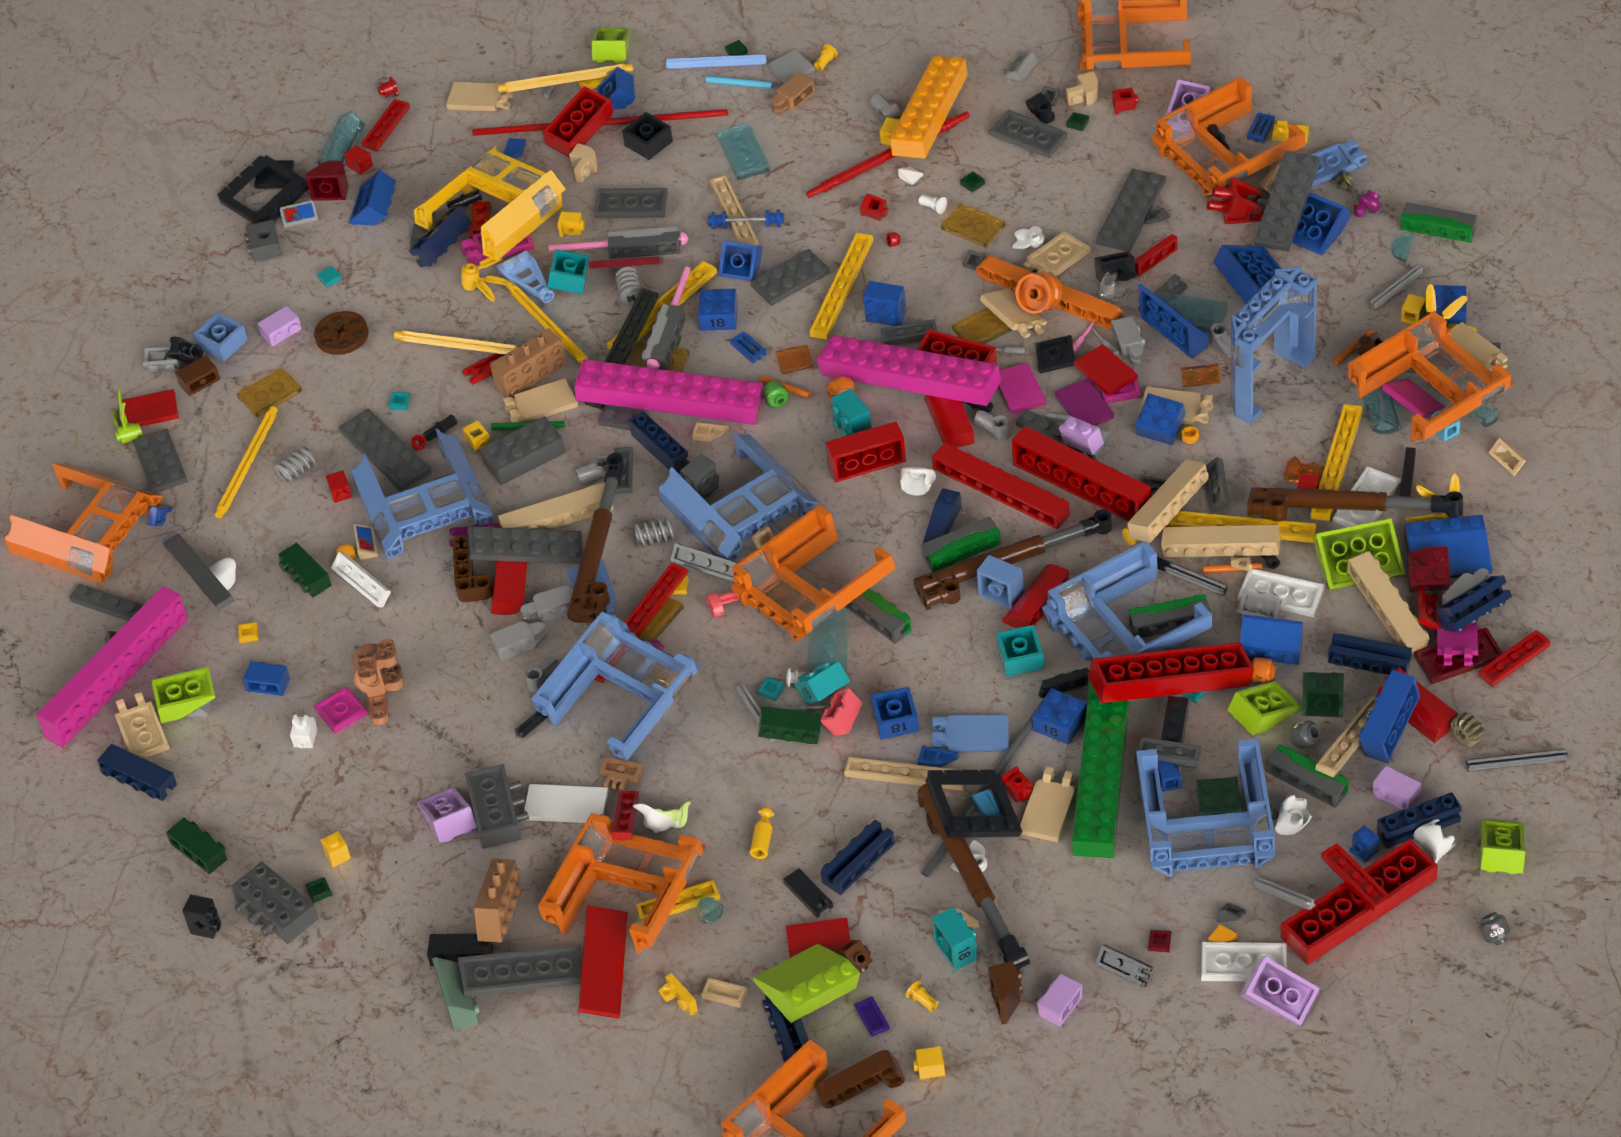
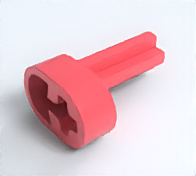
M734 591L720 595L716 592L706 595L708 608L714 618L724 615L723 604L739 600Z

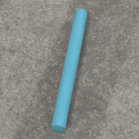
M706 76L707 83L773 88V82Z

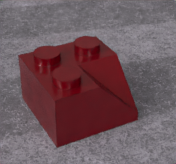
M325 161L306 173L313 201L346 200L349 185L343 161Z
M1448 546L1426 547L1407 553L1409 592H1416L1420 587L1424 588L1425 591L1449 589Z

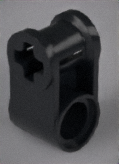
M1042 92L1025 101L1030 112L1042 123L1049 124L1054 121L1055 114L1051 110L1052 104Z
M181 337L170 338L171 346L170 351L167 353L169 358L176 359L185 364H191L203 357V349L198 344L189 342Z

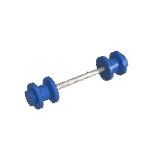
M777 209L776 213H770L769 210H766V217L727 218L726 211H723L722 215H716L715 212H711V215H708V226H712V229H715L716 226H722L723 229H727V222L766 220V227H770L771 224H777L778 227H781V223H784V213Z

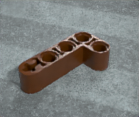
M464 534L456 536L453 539L454 581L458 599L461 602H472L491 598L493 588L490 577L487 575L474 576L473 560H469L468 536Z
M881 1050L821 1081L816 1086L823 1107L829 1109L881 1082H884L889 1088L899 1087L905 1082V1078L897 1059L888 1050Z

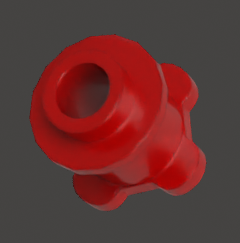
M392 76L389 77L390 81L380 82V86L377 87L380 96H384V98L394 93L396 96L399 95L397 84Z

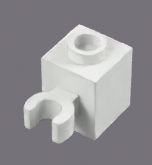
M294 714L290 733L293 747L313 748L318 730L314 717H308L307 715L297 717V714Z

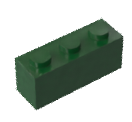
M297 542L278 554L280 568L284 572L287 571L293 582L299 583L304 593L308 592L312 597H315L331 587L328 573Z
M762 706L759 717L758 737L817 744L820 735L821 714Z
M182 818L166 832L170 844L209 875L227 860L226 849L219 841L216 843L208 832H202L193 821L190 822L186 818Z

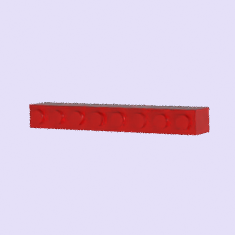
M944 443L932 456L934 470L1055 529H1058L1070 516V505L1065 499L1040 489L1034 484L1011 475L1003 469L997 468L984 460L982 461L955 446Z

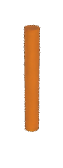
M1368 329L1360 337H1362L1365 334H1373L1374 332L1372 329ZM1359 338L1332 360L1335 365L1340 364L1355 351L1354 348L1359 343Z
M765 375L760 377V382L765 384L771 381H779ZM779 381L788 392L810 398V391Z
M1261 562L1251 563L1253 569L1262 570ZM1231 564L1203 566V574L1245 571L1231 567Z

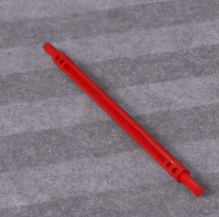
M966 111L954 118L946 119L938 135L970 118L969 113ZM889 148L821 182L819 186L807 191L806 195L808 198H811L821 192H827L896 156L892 155V149Z

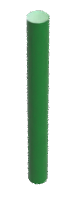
M549 421L554 428H565V421ZM531 422L491 423V430H517Z

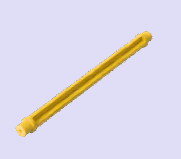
M618 64L505 82L498 85V91L507 93L607 77L616 67L626 72L633 71L632 64Z
M512 282L507 284L506 287L510 294L545 329H551L560 337L563 347L580 364L583 359L589 360L588 356L517 285H514Z
M404 330L395 331L394 338L401 341L498 354H507L519 346Z
M271 406L269 411L265 413L225 493L216 507L215 516L221 519L227 513L268 430L276 418L278 411L276 407Z

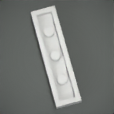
M338 552L331 569L377 607L383 608L391 591L344 552Z

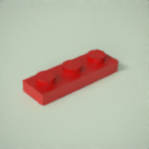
M1172 233L1157 245L1151 247L1147 252L1138 256L1135 259L1136 276L1140 277L1177 251V236Z

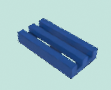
M1258 112L1247 134V140L1253 138L1255 142L1260 140V143H1264L1275 121V116ZM1261 118H1263V120H1262V122H1261V124H1260V126H1259V129H1258L1257 133L1254 134V132H1255V130H1256V128H1257V126H1258V124H1259ZM1269 119V121H1268V123H1267V125H1266V127H1265V129H1264V131H1263V128H1264V126H1265L1267 120Z
M742 332L730 340V344L751 363H755V359H761V355H767V350L746 332Z

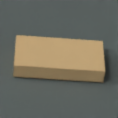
M708 977L701 997L741 1008L748 989L745 986Z

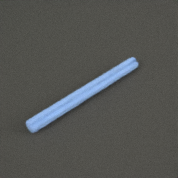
M765 54L666 59L667 69L765 65L767 59Z

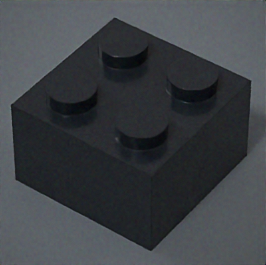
M647 112L622 130L624 145L648 160L673 142L671 126Z

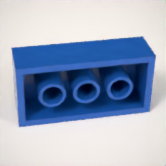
M1394 670L1391 671L1390 676L1385 678L1384 688L1376 697V705L1368 713L1367 723L1359 732V739L1365 756L1387 764L1420 698L1415 677Z

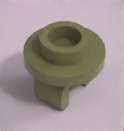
M1343 171L1341 172L1343 176H1338L1335 179L1342 191L1347 189L1348 185L1354 186L1352 183L1354 178L1349 172L1345 173Z

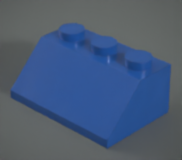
M378 170L359 188L349 223L351 225H376L380 221H384L388 215L387 209L392 202L390 200L391 196L395 192L396 180Z
M1243 615L1240 642L1249 660L1260 657L1269 658L1273 662L1299 665L1303 638L1302 621Z

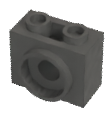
M273 220L246 226L247 233L244 236L246 244L250 243V245H247L249 256H253L254 262L281 256Z
M702 453L680 470L681 477L703 499L718 488L719 474L716 473L715 462Z

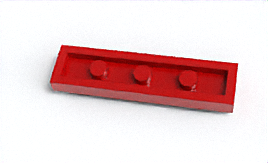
M394 99L361 142L362 148L378 151L410 109L409 103Z
M1535 630L1480 669L1478 676L1491 687H1494L1550 646V640L1538 630Z
M619 791L611 832L612 839L620 841L632 840L637 809L633 805L639 803V791Z
M1338 843L1321 853V859L1374 912L1391 902V896Z

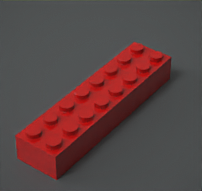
M1024 426L1011 440L1014 466L1097 507L1106 509L1128 522L1151 498V487L1146 483L1125 475L1113 467L1100 463L1098 460L1092 459L1082 452H1078L1065 444L1044 436L1034 429Z
M1241 642L1092 658L1088 677L1100 703L1248 687L1252 680L1254 667Z
M1409 839L1364 869L1391 896V902L1374 912L1343 882L1314 901L1315 907H1312L1311 910L1304 908L1282 922L1280 938L1309 965L1436 881L1438 865Z

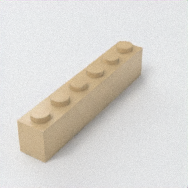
M1186 459L1127 523L1130 539L1151 543L1208 480L1206 463Z
M605 482L498 515L500 528L553 530L593 517L594 511L599 508Z
M1279 525L1164 527L1161 547L1163 556L1171 558L1233 555L1270 556L1279 555L1281 535Z
M1368 551L1349 559L1347 572L1396 644L1412 648V656L1414 652L1427 648L1429 641L1427 631L1421 628L1418 618L1412 615L1407 602L1401 599L1398 589L1391 584L1388 574L1382 571L1377 558L1373 557Z

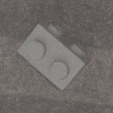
M170 346L144 348V362H142V366L151 373L158 372V370L175 371L181 368V361L167 356Z
M1243 590L1240 606L1236 613L1241 614L1240 618H1243V615L1278 619L1282 599Z

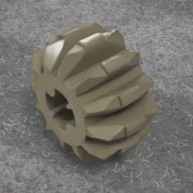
M1461 713L1451 722L1452 727L1450 730L1454 733L1453 737H1456L1457 742H1461L1464 747L1475 746L1485 737V729L1481 726L1482 723L1472 713Z

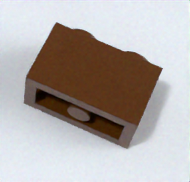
M207 356L175 372L179 385L188 396L220 380L217 367Z

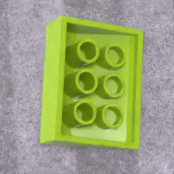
M1392 518L1317 533L1313 538L1317 558L1329 590L1356 585L1347 572L1348 560L1368 551L1373 557L1377 558L1380 568L1388 574L1389 578L1405 575Z
M816 944L753 977V981L792 1023L855 990L860 972L847 958Z

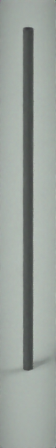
M1033 714L994 768L996 774H1001L1033 728ZM982 785L977 793L990 789L991 786ZM970 802L961 816H971L976 808L972 802ZM942 842L921 872L923 876L929 877L947 851L944 842Z

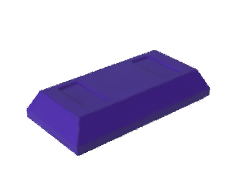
M873 996L853 1004L871 1037L890 1029Z

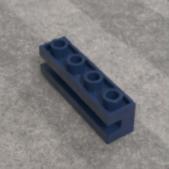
M461 206L451 207L417 241L409 252L412 256H419L420 259L417 263L420 267H431L437 262L436 259L447 252V248L457 242V237L468 230L467 227L472 221Z
M644 411L629 420L631 435L668 470L672 467L679 474L680 470L690 463L686 459L689 457L688 451Z
M1490 576L1437 608L1444 631H1462L1465 629V625L1478 621V617L1487 615L1492 612L1493 608L1504 605L1505 601L1512 597L1510 590H1503L1501 587L1507 583L1505 576Z
M1333 633L1332 645L1330 644L1328 649V663L1390 675L1392 670L1396 671L1399 668L1408 674L1412 658V648L1339 633Z
M113 744L97 760L100 772L103 775L111 776L121 784L130 785L134 790L142 791L153 799L157 798L163 801L167 797L166 788L173 790L177 785L173 772Z
M1453 792L1447 793L1377 819V835L1384 847L1388 849L1409 839H1415L1413 835L1416 829L1432 820L1439 819L1440 821L1436 822L1435 825H1440L1441 829L1461 822L1459 812H1461L1462 806Z
M874 820L870 825H866L863 831L849 842V845L840 850L831 862L823 866L821 870L822 883L841 896L895 844L894 832L889 828L883 831L881 823L877 820Z
M764 993L765 1000H762L765 1012L770 1013L768 1020L771 1029H776L777 1033H774L775 1040L778 1046L782 1045L783 1050H780L783 1062H786L809 1039L801 1018L791 1023Z

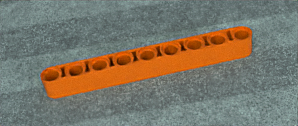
M986 256L976 268V273L981 278L1015 292L1019 280L1025 275L1033 274L1031 271L993 256ZM1061 284L1062 299L1055 308L1094 322L1107 329H1112V320L1122 318L1123 311L1118 306Z

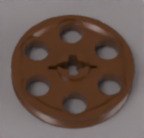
M340 311L320 320L315 327L314 337L317 346L323 352L342 355L357 350L365 343L368 337V327L361 315L351 311ZM342 319L341 322L334 323L335 320ZM358 321L357 324L351 325V322ZM328 329L327 332L321 333L322 330ZM356 333H362L361 336H354ZM327 341H332L329 345L324 344ZM343 343H349V345L341 347Z

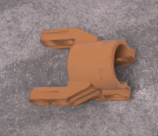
M384 639L378 644H364L352 656L354 683L359 690L368 695L369 713L374 725H383L389 720L386 692L397 691L404 686L402 668L399 664H396L397 651L392 639Z

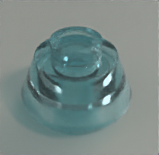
M712 897L702 898L697 905L698 920L706 924L720 919L724 911L723 905Z

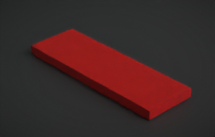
M587 905L578 1012L617 1019L620 1017L628 912Z

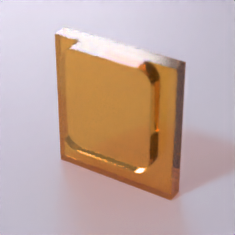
M808 345L775 351L782 374L814 367Z

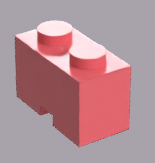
M847 688L836 690L829 701L831 706L826 708L820 720L833 736L849 734L863 704L851 689Z

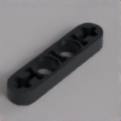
M1406 447L1400 496L1411 495L1416 448Z

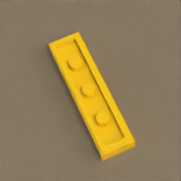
M714 879L683 889L669 915L719 900L720 895ZM657 898L636 904L642 924L645 922Z

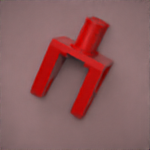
M1231 177L1227 188L1213 187L1212 197L1222 198V201L1208 199L1206 209L1222 212L1224 224L1258 222L1262 219L1264 211L1263 207L1257 204V200L1261 198V192L1257 187ZM1249 195H1257L1255 198H1248ZM1252 211L1260 212L1259 214H1251Z

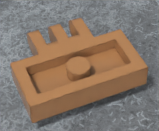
M606 756L599 773L600 777L606 778L604 787L610 788L612 783V789L617 790L619 786V791H625L628 782L638 784L644 766L641 763Z

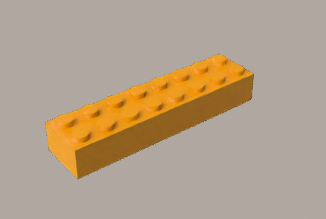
M932 56L890 137L893 156L926 159L968 76L965 58Z

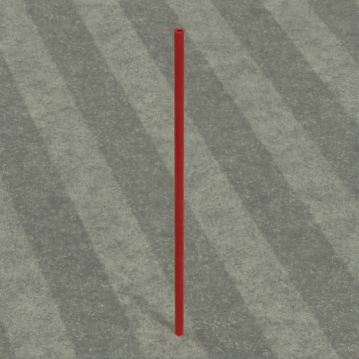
M728 110L656 114L652 116L661 121L728 116ZM640 116L609 118L602 126L630 124ZM550 123L472 129L473 136L542 131Z

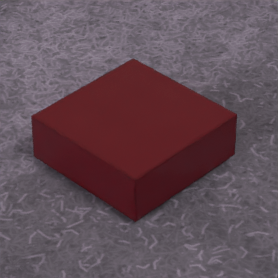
M1150 930L1149 951L1170 953L1171 931Z

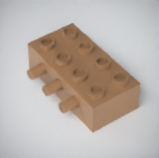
M548 328L492 362L490 367L495 389L504 398H513L515 394L532 387L537 382L565 366L566 360L562 339Z
M491 859L474 907L478 941L502 942L504 935L508 934L509 922H512L513 909L517 908V898L521 896L522 886L518 884L520 869L516 866V860Z

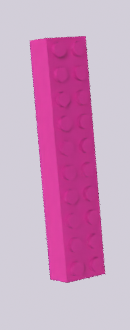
M837 335L831 336L817 359L821 375L837 378L842 375L849 377L855 382L984 406L988 405L1001 382L997 364Z
M586 359L582 360L575 382L576 401L754 425L757 423L763 400V383Z
M162 586L36 714L45 739L63 748L123 688L124 684L161 649L163 644L186 623L188 616L180 594Z

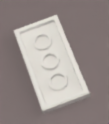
M1367 466L1351 491L1387 492V496H1394L1401 485L1402 479ZM1338 509L1333 516V522L1346 527L1376 522L1383 511Z
M1252 568V571H1247L1238 595V601H1241L1244 590L1282 599L1280 607L1282 611L1314 617L1324 591V584Z
M530 784L524 812H528V820L586 823L591 813L605 814L609 790L608 787Z
M1202 942L1201 981L1246 982L1257 960L1264 956L1287 969V943Z

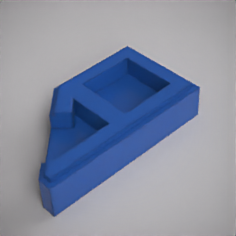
M509 138L504 155L511 158L522 156L526 146V139Z
M168 505L151 507L147 525L162 526L166 521V514L172 512L173 507Z
M922 746L917 764L942 767L958 759L959 755L958 752Z

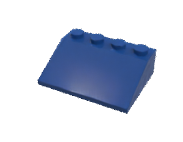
M1309 192L1292 243L1323 255L1344 230L1351 217V213L1347 207Z
M1222 245L1213 261L1219 272L1224 275L1227 282L1231 284L1236 293L1243 299L1245 305L1275 275V269H1282L1265 247ZM1290 288L1284 294V298L1297 295L1299 292Z
M1141 283L1138 285L1140 316L1144 321L1191 359L1208 346V336L1204 330L1198 329L1190 319L1182 316L1178 309L1172 308L1164 298H1160Z
M1483 515L1405 523L1404 540L1407 553L1426 547L1448 546L1450 578L1460 577L1463 573L1473 575L1481 568L1488 570L1489 574H1492Z

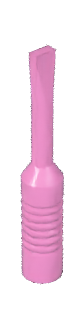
M1094 322L1073 343L1074 353L1084 342L1085 336L1093 327Z

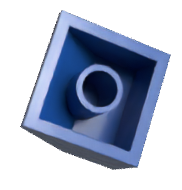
M616 67L597 86V93L611 100L613 110L625 109L635 99L634 76Z
M723 241L718 276L747 281L754 280L760 266L763 246Z

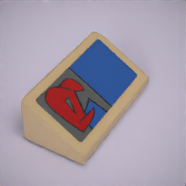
M354 524L353 528L359 559L378 557L374 528Z

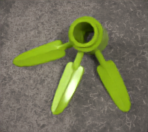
M120 389L118 391V405L122 426L117 421L115 408L112 409V416L117 430L114 432L115 439L123 445L142 437V432L138 423L128 424L124 412L126 403H122V390Z

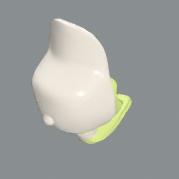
M685 802L679 809L666 811L653 809L645 804H634L633 807L644 815V826L654 831V833L664 832L670 827L682 828L686 824L688 807L691 802Z

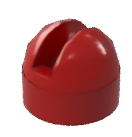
M890 232L886 236L889 247L899 245L901 237L898 233Z
M418 434L412 437L411 445L413 449L420 451L425 448L426 438L423 435Z

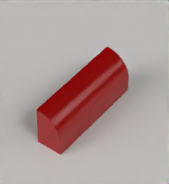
M925 395V402L942 443H947L957 448L974 444V431L962 402Z
M496 561L491 614L513 615L520 612V608L524 605L527 562Z
M1055 564L1046 565L1003 617L1002 623L1015 629L1031 625L1036 626L1045 614L1042 607L1047 605L1048 591L1069 581V570ZM1063 588V589H1061V590H1059V591H1057V592H1058L1059 594H1061V593L1064 591L1065 588Z
M1400 668L1396 670L1397 672L1407 674ZM1416 681L1420 698L1408 723L1435 743L1451 731V722L1458 716V713ZM1384 682L1381 684L1377 695L1382 692Z

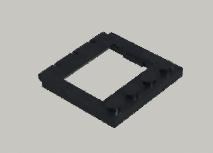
M260 155L251 163L252 166L249 165L240 173L241 177L237 176L228 184V187L221 190L217 196L221 204L251 223L256 224L269 220L275 221L281 216L280 208L294 204L309 190L307 180L269 156L263 157ZM268 168L275 175L286 182L289 181V183L256 213L233 199L260 172Z
M994 769L980 771L944 770V772L943 770H928L925 781L947 838L1020 837L1022 833L1021 826L1001 776L996 774ZM941 785H990L994 794V800L1002 816L953 817Z

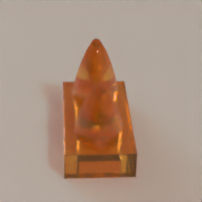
M1218 364L1181 368L1183 388L1220 383Z
M1294 456L1287 461L1284 480L1298 482L1300 473L1318 475L1320 484L1325 467L1319 466L1316 462L1303 464Z

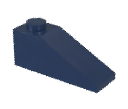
M942 488L935 502L923 544L950 532L962 508L960 492Z

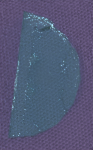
M1405 233L1404 236L1396 237L1393 240L1392 254L1397 260L1406 263L1414 233Z

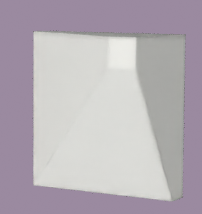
M910 166L898 170L899 178L911 185L924 175Z

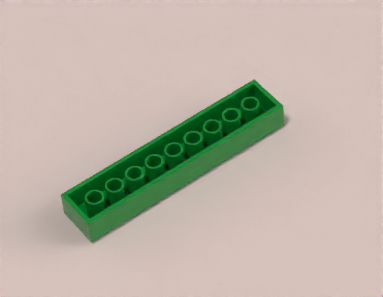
M1091 682L1089 685L1072 838L1073 856L1114 858L1130 700L1100 703Z

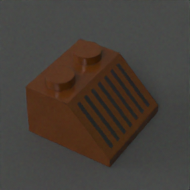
M1013 961L988 967L990 991L1002 1025L1006 1024L1021 1002L1020 993L1023 992L1021 972L1019 968H1015Z

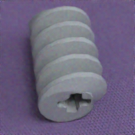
M626 266L618 270L615 278L621 302L627 306H633L641 291L637 270L634 267Z
M303 446V448H298L297 452H293L291 456H287L286 460H281L280 464L274 466V469L283 482H286V479L292 482V475L298 478L297 471L303 474L305 472L303 467L309 470V463L315 466L316 461L310 450Z
M668 517L665 518L664 523L658 519L657 525H655L653 520L650 521L649 526H647L646 522H643L642 528H640L638 523L635 524L634 530L638 547L640 541L643 546H646L647 540L652 545L655 538L658 543H661L662 537L666 542H668L669 536L675 540L673 525Z

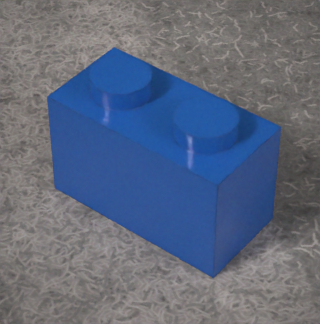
M250 661L243 677L246 691L278 696L284 695L290 680L287 666Z

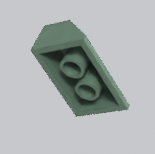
M437 957L433 958L438 981L454 1031L477 1024L476 1015L480 1014L477 1002L472 1003L471 999L475 998L474 995H463L458 963Z

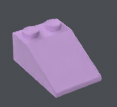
M1178 80L1166 115L1213 90L1209 86ZM1185 112L1165 120L1172 126V131L1184 134L1190 133V128L1185 120Z
M454 787L417 802L434 836L440 843L451 841L455 836L468 834L472 829L477 828L470 806Z
M1264 956L1257 960L1239 996L1266 1011L1301 1026L1320 988Z

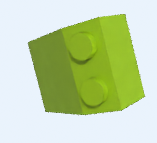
M597 28L592 39V60H596L598 63H605L607 61L622 63L626 61L630 28Z
M209 667L151 680L161 724L179 720L216 698Z
M1277 681L1237 691L1227 710L1249 733L1257 735L1267 732L1299 711L1302 705Z
M1481 820V870L1490 873L1500 871L1508 874H1523L1526 852L1523 823Z

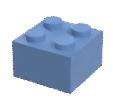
M216 312L193 333L196 344L201 346L203 352L223 362L248 340L244 325L219 312Z
M988 555L977 569L979 596L1011 609L1024 593L1022 569L1018 566Z

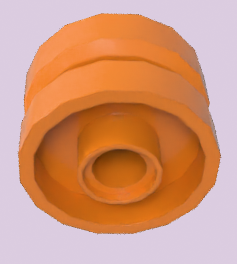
M1046 271L1025 275L1016 286V300L1019 306L1028 313L1036 314L1052 310L1062 299L1061 283L1055 275Z

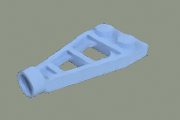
M526 250L496 266L497 271L504 279L514 283V285H517L520 289L542 302L548 303L554 298V292L548 288L536 260ZM527 269H530L532 272L531 275L523 279L516 276ZM536 280L540 282V284L535 286L534 288L528 285Z

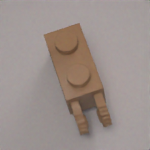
M797 72L776 90V96L772 99V104L774 105L773 112L781 114L786 109L796 110L815 93L814 80Z

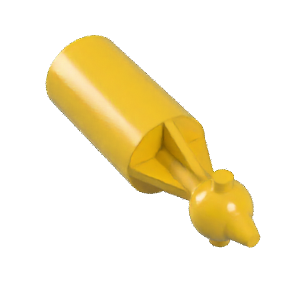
M769 804L758 811L762 818L754 826L750 855L756 859H764L768 856L773 829L769 818L771 816L774 817L775 814L770 809Z

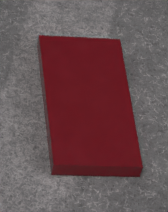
M663 257L590 261L589 269L663 264Z
M1487 627L1477 630L1478 655H1473L1472 666H1464V655H1452V666L1444 665V655H1438L1437 644L1414 652L1415 659L1430 683L1435 684L1484 667L1503 654Z

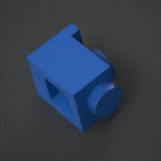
M1158 761L1162 792L1181 789L1182 775L1179 766H1175L1174 763Z
M1363 825L1352 834V847L1349 849V852L1363 863L1367 862L1379 851V836Z

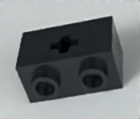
M1130 251L1095 257L1096 278L1101 284L1105 285L1112 284L1115 281H1128L1130 278H1135V257Z
M190 894L182 910L190 933L213 939L216 932L221 928V920L213 899Z

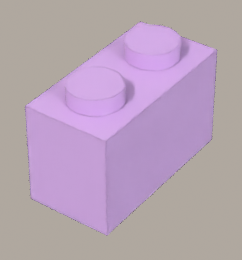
M287 306L257 323L260 336L272 347L301 330L298 316Z
M1070 416L1059 427L1064 444L1087 454L1093 455L1104 444L1099 427Z
M1385 766L1373 782V795L1380 800L1393 804L1398 809L1404 810L1412 807L1419 799L1422 783Z
M1060 974L1056 980H1052L1046 994L1041 995L1038 999L1039 1016L1061 1026L1083 997L1082 984Z

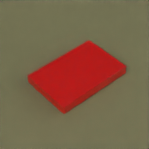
M1103 344L1074 361V366L1108 396L1138 379V374Z
M174 389L122 400V403H126L124 412L128 424L138 423L141 427L179 418Z
M847 917L786 926L790 958L816 944L837 953V950L850 942Z

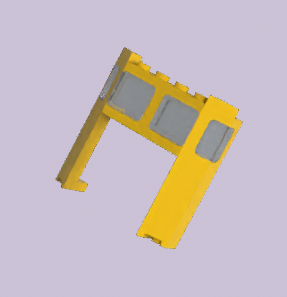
M495 146L415 208V224L429 230L433 226L432 213L458 192L465 194L473 192L472 186L507 201L509 204L481 226L483 255L498 261L563 207L562 192L566 189L552 170L547 173L498 152L497 146Z

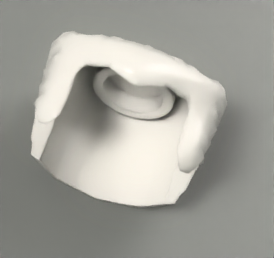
M903 467L900 475L901 488L905 493L913 496L924 495L930 490L932 483L936 479V474L932 469L925 467Z
M223 558L209 567L211 572L227 590L235 584L236 562L234 559Z
M1290 795L1280 803L1275 831L1278 834L1294 835L1308 824L1312 816L1306 809V798H1295V795Z
M1439 819L1419 826L1413 835L1415 840L1420 842L1430 853L1435 863L1456 845L1455 843L1452 844L1455 840L1453 835L1445 838L1441 831V826L1435 825L1436 822L1440 821Z

